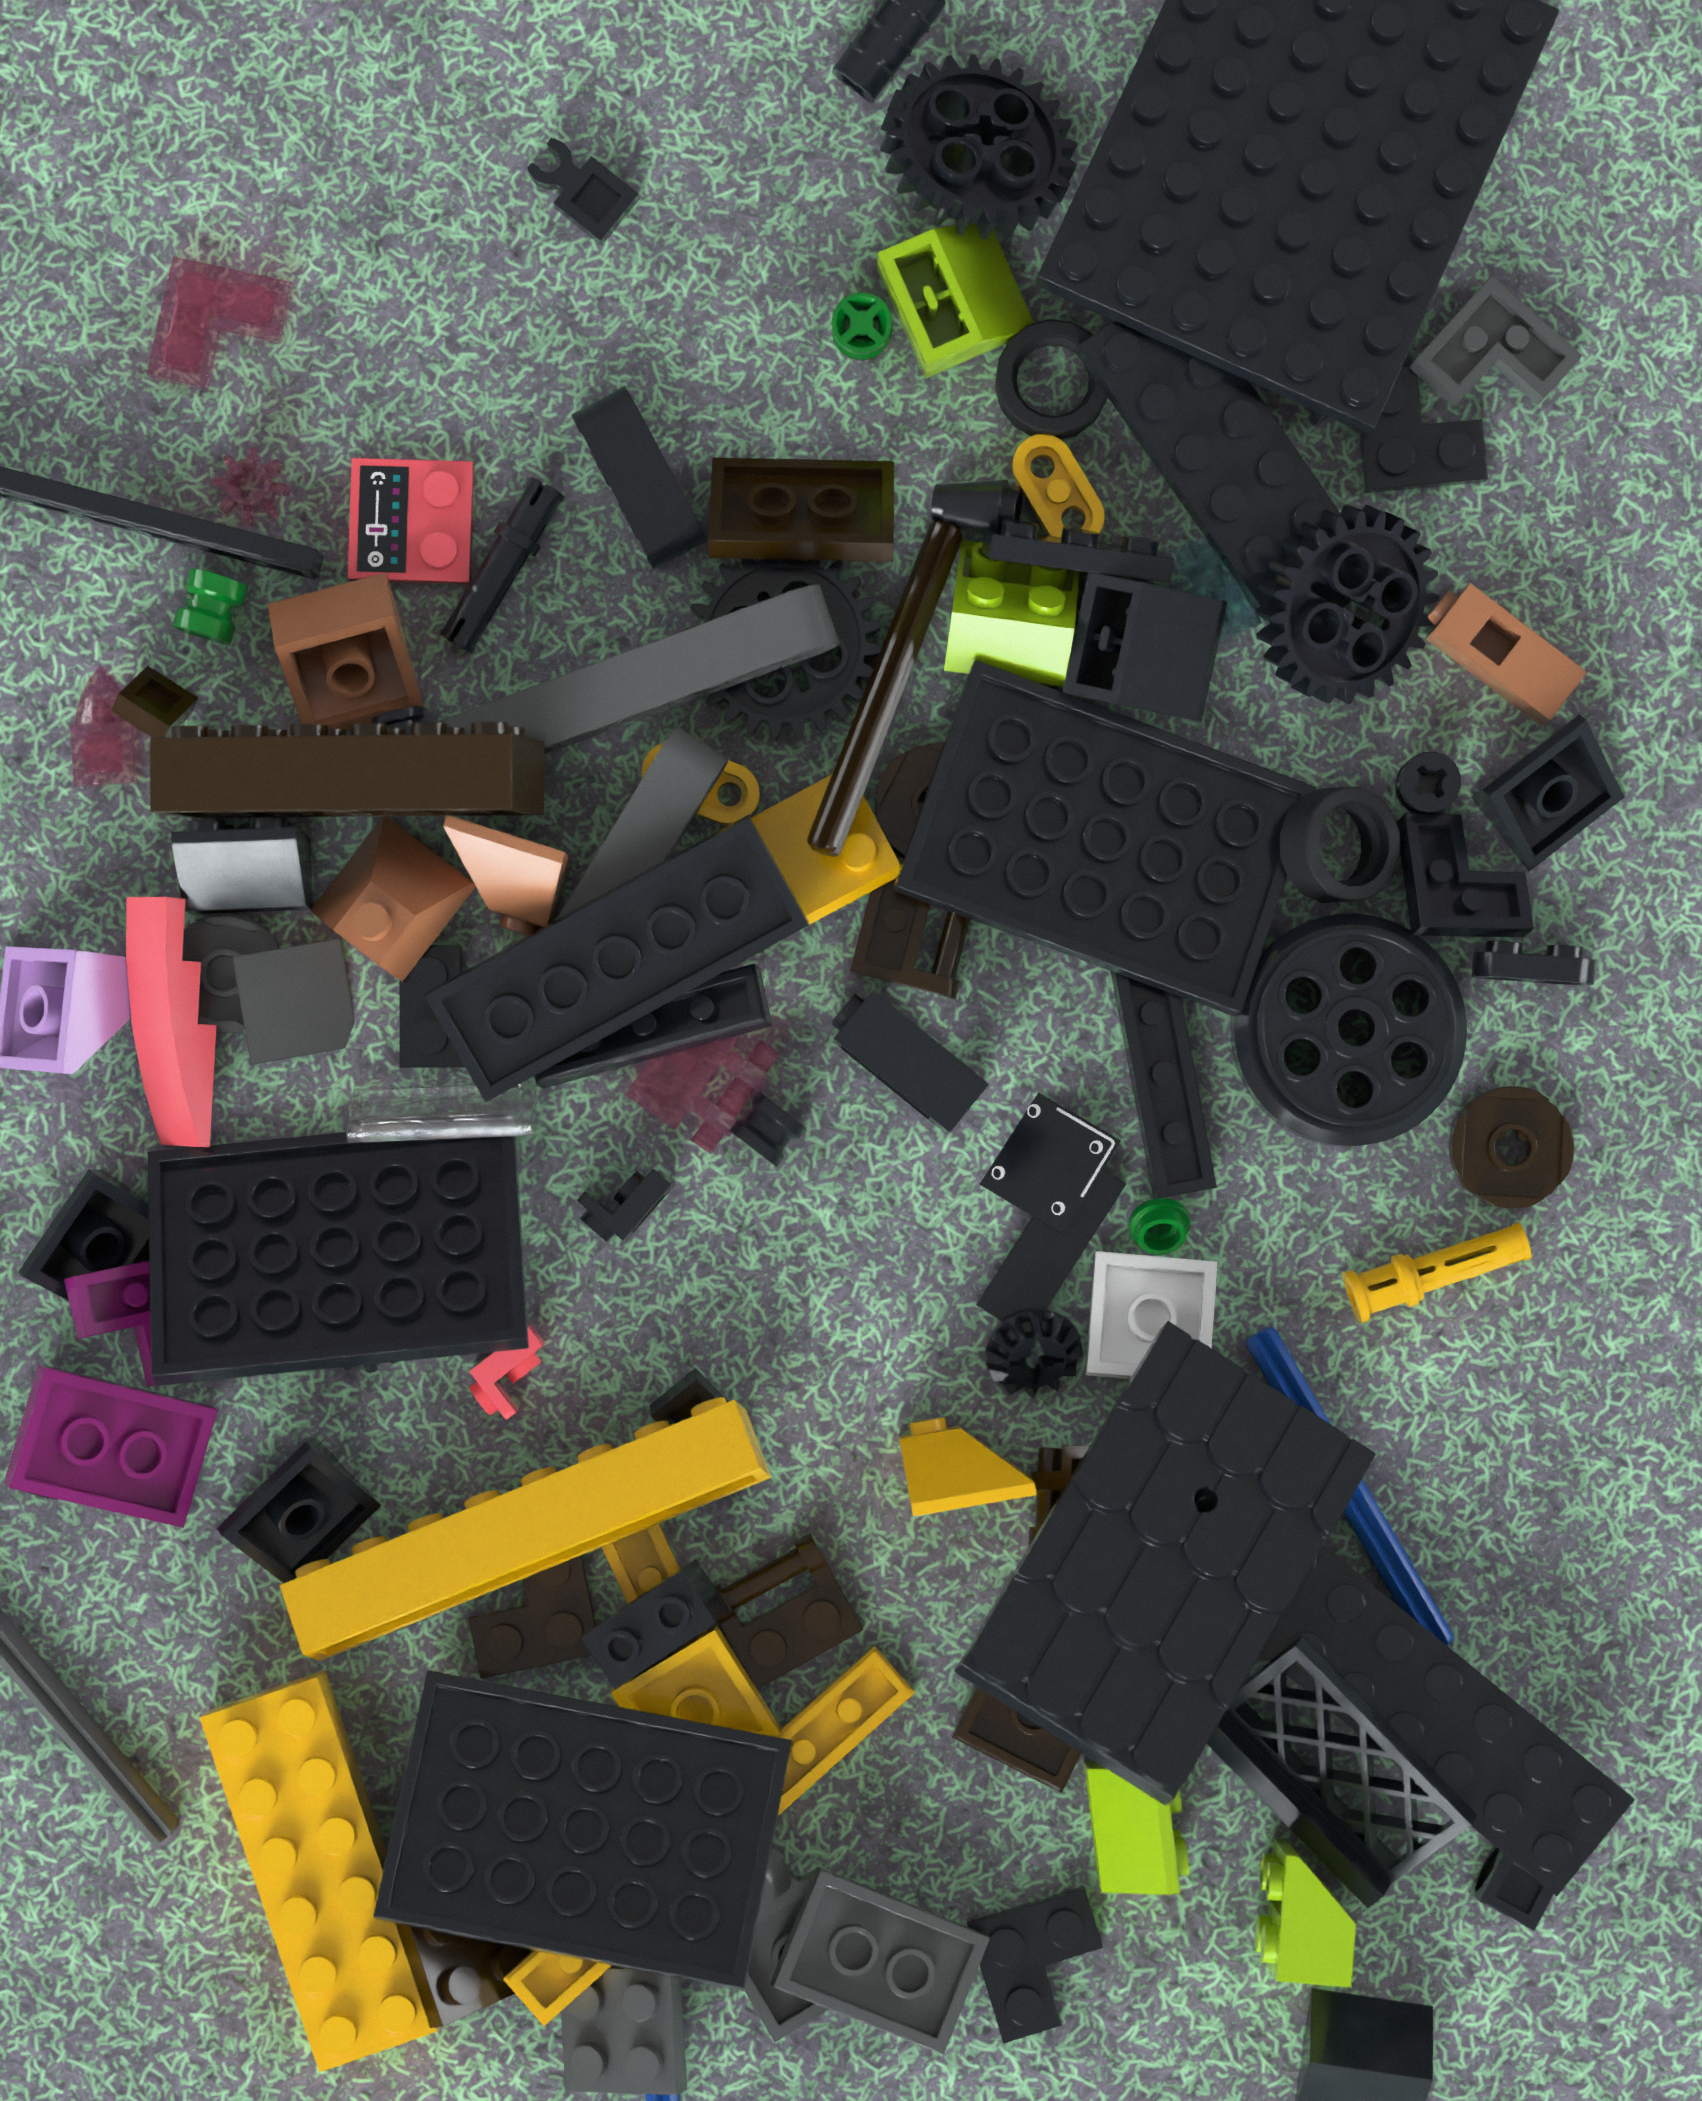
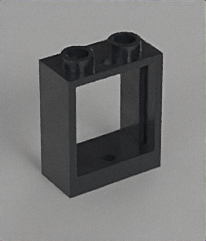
M874 990L865 1000L855 993L832 1021V1025L839 1030L834 1037V1043L946 1135L952 1131L989 1085Z

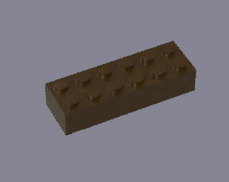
M473 722L471 723V734H465V728L448 727L446 723H411L410 735H406V729L388 728L387 724L374 723L350 724V735H346V729L328 728V725L295 724L290 725V736H288V730L268 729V726L232 725L231 737H229V731L209 730L207 726H172L171 737L150 738V812L186 818L544 815V741L525 737V727L509 726V723Z

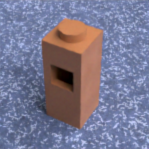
M1471 583L1459 596L1448 590L1428 616L1435 625L1426 637L1429 642L1541 727L1553 718L1587 673V671Z

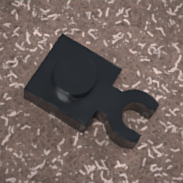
M551 138L547 143L548 150L561 160L559 168L554 172L547 173L531 163L527 167L528 173L533 182L539 187L562 191L553 203L555 209L602 246L640 200L639 193L592 156L579 169L573 163L569 148L563 142Z

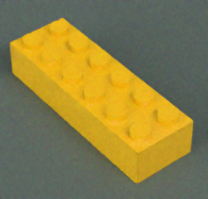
M323 1670L208 1710L200 1717V1721L319 2073L437 2032L439 2027L430 2028L396 1924L376 1920L373 1917L387 1850L326 1671Z

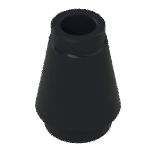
M1008 480L948 485L936 484L932 497L931 518L933 521L941 520L946 523H952L959 528L984 535L985 527L1001 529L1003 519L1021 521L1023 505L1022 488L1009 486Z

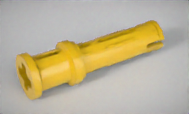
M1517 1222L1510 1227L1462 1241L1413 1259L1409 1254L1403 1255L1399 1253L1391 1256V1263L1358 1274L1351 1269L1342 1272V1278L1353 1313L1359 1324L1370 1321V1315L1403 1303L1408 1307L1419 1305V1301L1424 1300V1293L1473 1278L1522 1260H1529L1532 1258L1526 1233L1522 1225ZM1490 1251V1253H1487V1254H1484V1255H1481V1256H1478V1257H1475V1258H1472V1259H1469V1260H1466V1261H1463V1262H1460V1263H1457V1264H1454V1265H1451V1266H1448V1267H1447V1265H1450V1264H1453V1263H1456V1262H1459V1261H1462V1260H1465V1259L1474 1257V1256H1476V1255H1479V1254H1482V1253H1485V1252Z

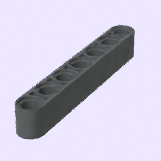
M815 584L770 598L448 717L437 723H446L448 727L465 728V734H471V723L505 722L509 723V726L525 727V737L544 741L545 755L835 648L840 643L821 587Z

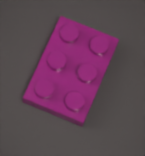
M38 1364L3 1484L20 1491L184 1528L218 1409L210 1405Z

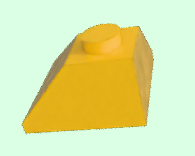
M945 1417L910 1422L911 1434L899 1436L913 1516L1037 1495L1035 1483L1027 1473L960 1426L947 1428Z

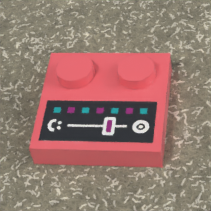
M351 458L348 580L355 581L386 572L388 581L391 583L469 585L471 582L473 461Z

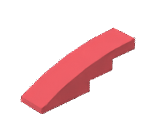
M127 897L126 966L131 1023L143 1088L160 1145L210 1147L217 1025L198 1024L201 962L182 960L186 899L174 897Z

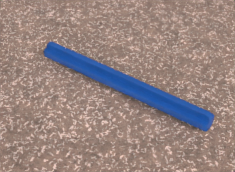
M1266 1327L1250 1336L1246 1340V1346L1268 1384L1295 1401L1296 1405L1303 1406L1331 1424L1277 1330L1273 1327ZM1362 1478L1343 1512L1397 1606L1448 1646L1454 1640L1452 1631Z

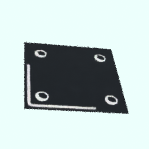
M1038 1092L979 1185L1064 1235L1121 1140Z

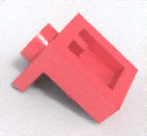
M532 1324L528 1326V1349L493 1352L469 1371L476 1380V1382L469 1386V1389L490 1416L499 1410L507 1420L519 1410L497 1380L506 1374L512 1384H514L542 1362L535 1352L546 1343Z

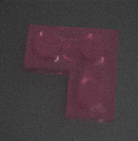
M173 256L147 375L149 378L209 390L221 332L281 344L293 291L292 282Z

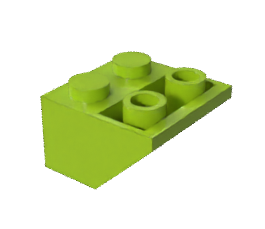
M969 223L963 235L957 234L956 224L938 227L878 252L877 270L925 379L1007 344L1010 338L1024 327L1034 323L993 228L988 239H982L977 224Z
M962 540L944 671L968 674L974 660H978L1039 684L1064 687L1075 628L1080 571L989 559L981 551L983 541Z
M1095 1761L1084 1762L1097 1877L1101 1892L1153 1895L1180 1894L1178 1876L1189 1875L1186 1841L1184 1837H1181L1179 1828L1173 1829L1171 1814L1182 1813L1180 1789L1175 1798L1165 1806Z
M1274 1838L1273 1853H1263L1261 1857L1260 1890H1266L1269 1908L1268 1915H1257L1255 1952H1261V1962L1266 1963L1274 1979L1278 1982L1351 1988L1356 1923L1288 1840Z

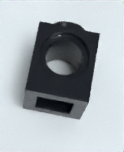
M1494 1845L1469 1891L1482 1904L1532 1931H1535L1554 1895Z

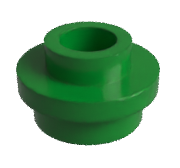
M1169 1198L1148 1200L1137 1206L1129 1217V1230L1132 1239L1145 1252L1153 1255H1165L1178 1250L1184 1244L1190 1229V1218L1185 1206Z

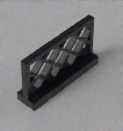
M1303 1636L1243 1682L1232 1704L1223 1714L1207 1743L1367 1908L1384 1897L1392 1883L1472 1826L1477 1817V1814ZM1297 1661L1315 1679L1316 1692L1287 1687L1286 1668ZM1274 1679V1685L1267 1684ZM1250 1697L1275 1701L1276 1722L1264 1721L1245 1701ZM1288 1704L1317 1708L1318 1729L1289 1725ZM1330 1710L1348 1713L1359 1724L1360 1736L1331 1732ZM1290 1741L1319 1746L1320 1767L1307 1765L1291 1749ZM1332 1748L1360 1753L1361 1774L1333 1769ZM1373 1755L1392 1758L1403 1769V1781L1374 1776ZM1334 1786L1362 1790L1363 1811L1350 1809L1334 1793ZM1375 1793L1404 1798L1405 1819L1376 1814ZM1417 1800L1436 1803L1451 1820L1444 1825L1418 1821ZM1377 1830L1406 1835L1407 1852L1398 1858L1377 1837Z

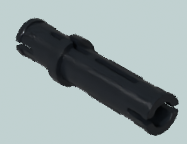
M534 477L530 478L529 485L507 522L504 524L499 521L494 530V533L498 535L497 539L443 629L441 628L439 635L473 654L476 644L529 555L536 557L541 546L537 541L560 502H563L565 496L547 484L544 486L540 480Z

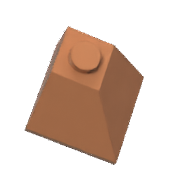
M450 815L446 816L443 827L486 906L492 913L502 916L499 927L529 936L536 932L537 927L543 928L554 922L572 866V860L566 852Z
M382 817L310 911L378 966L403 982L476 886L474 882L391 819Z

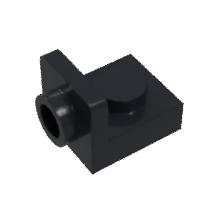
M652 1169L646 1177L636 1171L614 1196L613 1199L621 1205L614 1214L589 1192L585 1191L577 1200L587 1209L580 1219L606 1242L614 1234L622 1241H627L671 1191L674 1185L655 1169Z

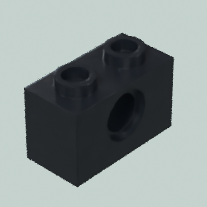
M695 1559L594 1626L581 1639L614 1689H617L715 1624L730 1609Z

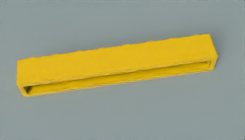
M724 1397L705 1401L691 1409L692 1417L671 1426L668 1421H659L646 1425L634 1433L635 1440L614 1449L611 1444L595 1446L577 1456L578 1464L556 1472L555 1467L536 1470L522 1477L520 1480L522 1486L502 1495H500L498 1490L477 1494L464 1502L466 1509L445 1518L442 1513L421 1517L408 1524L409 1533L387 1541L385 1536L370 1538L351 1548L353 1555L333 1564H331L329 1559H322L298 1568L295 1571L296 1579L279 1586L302 1654L322 1661L772 1478L747 1410L735 1399L726 1402Z

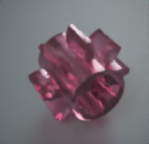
M250 447L247 459L237 462L233 457L226 454L224 460L229 469L225 474V478H213L211 482L216 489L226 491L229 495L221 502L219 508L227 515L239 507L242 509L243 521L249 527H252L255 522V513L266 511L270 517L277 519L279 515L273 506L276 497L291 495V490L287 485L275 482L274 477L281 473L283 469L278 459L271 460L267 465L263 466L260 463V454L255 447ZM255 473L265 487L264 489L254 490L252 499L247 500L237 486L238 483H248L250 474Z

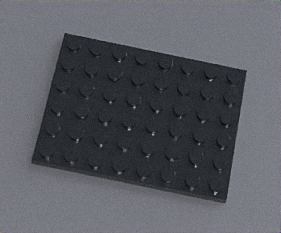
M1165 0L1038 273L1035 285L1371 436L1560 10L1539 0Z

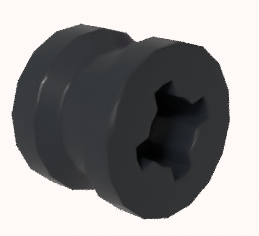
M1422 752L1412 757L1398 771L1395 780L1396 796L1400 804L1411 813H1439L1452 804L1461 788V775L1456 764L1448 756L1438 752ZM1419 769H1421L1423 773H1430L1433 775L1422 774Z
M759 1092L752 1100L753 1110L745 1120L736 1121L729 1131L777 1167L784 1159V1147L791 1139L800 1138L807 1128Z

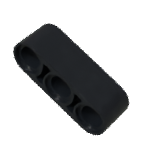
M625 386L571 414L577 429L582 433L591 450L590 453L607 485L611 487L633 534L642 545L652 569L707 541L698 520Z

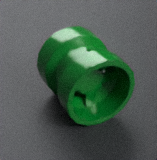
M190 568L184 586L188 593L194 597L193 600L187 599L185 605L177 609L172 627L184 633L216 643L231 645L236 627L232 621L234 614L229 612V608L236 609L243 605L248 586L219 574Z

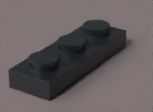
M1003 519L1001 529L985 527L981 551L989 559L1170 583L1174 558L1164 551H1158L1159 541L1154 539L1123 536L1121 545L1098 542V532L1068 527L1063 528L1061 537L1038 534V524L1011 519Z

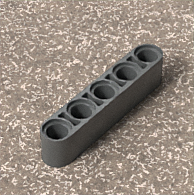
M676 726L654 758L556 920L669 859L722 774L729 758Z

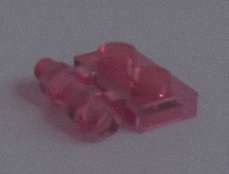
M741 1035L648 1060L625 1095L675 1130L689 1110L701 1117L704 1122L691 1141L711 1154L724 1134L730 1138L732 1132L729 1130L737 1121L735 1118L755 1089L762 1092L771 1079L767 1072L780 1053L760 1040L746 1060L732 1050ZM722 1065L736 1076L714 1105L700 1094Z

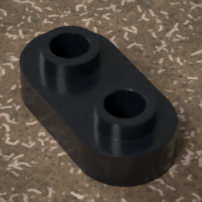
M1486 941V952L1473 953L1472 978L1577 986L1594 985L1595 960L1583 958L1584 947L1547 945L1546 955L1522 954L1523 943Z

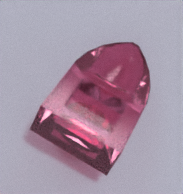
M101 665L85 685L76 709L75 725H70L73 782L77 788L137 784L134 726L111 711L121 688Z

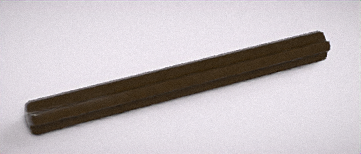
M934 520L929 525L807 838L811 849L820 854L836 857L842 851L963 537L960 528L952 523Z

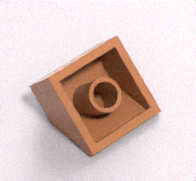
M386 572L268 604L274 648L301 724L328 725V728L349 730L350 724L371 723L373 717L389 711L414 706H422L425 709L401 618Z

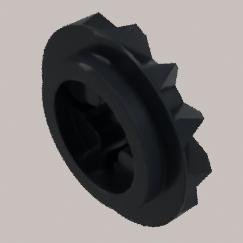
M1029 1310L1011 1316L993 1331L985 1348V1362L992 1381L1002 1384L1009 1395L1025 1387L1026 1393L1033 1399L1039 1387L1045 1385L1058 1392L1060 1384L1058 1377L1076 1376V1363L1080 1357L1084 1356L1080 1335L1075 1325L1065 1316L1049 1310ZM1035 1340H1039L1044 1355L1039 1357L1035 1368H1030L1026 1358L1030 1357L1032 1349L1035 1348Z

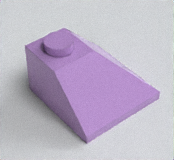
M5 947L0 992V1068L74 1074L130 1020L131 1012L126 957L80 950Z

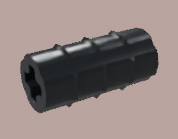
M883 0L873 15L867 18L866 24L853 42H849V47L832 68V73L839 81L866 101L873 103L888 82L893 81L894 74L906 58L911 57L912 50L923 35L929 33L930 26L944 9L946 1Z

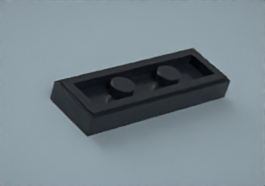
M1103 1170L1064 1235L1032 1216L976 1305L1002 1322L1024 1311L1046 1310L1126 1186V1183Z

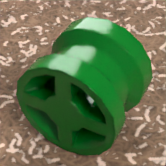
M859 292L850 294L842 299L834 309L831 331L833 341L842 354L850 359L864 361L873 359L883 353L890 342L892 333L891 313L883 300L874 294ZM857 335H859V336H865V335H867L871 340H869L867 337H864V338H859V337H857L856 339H854V338H855Z

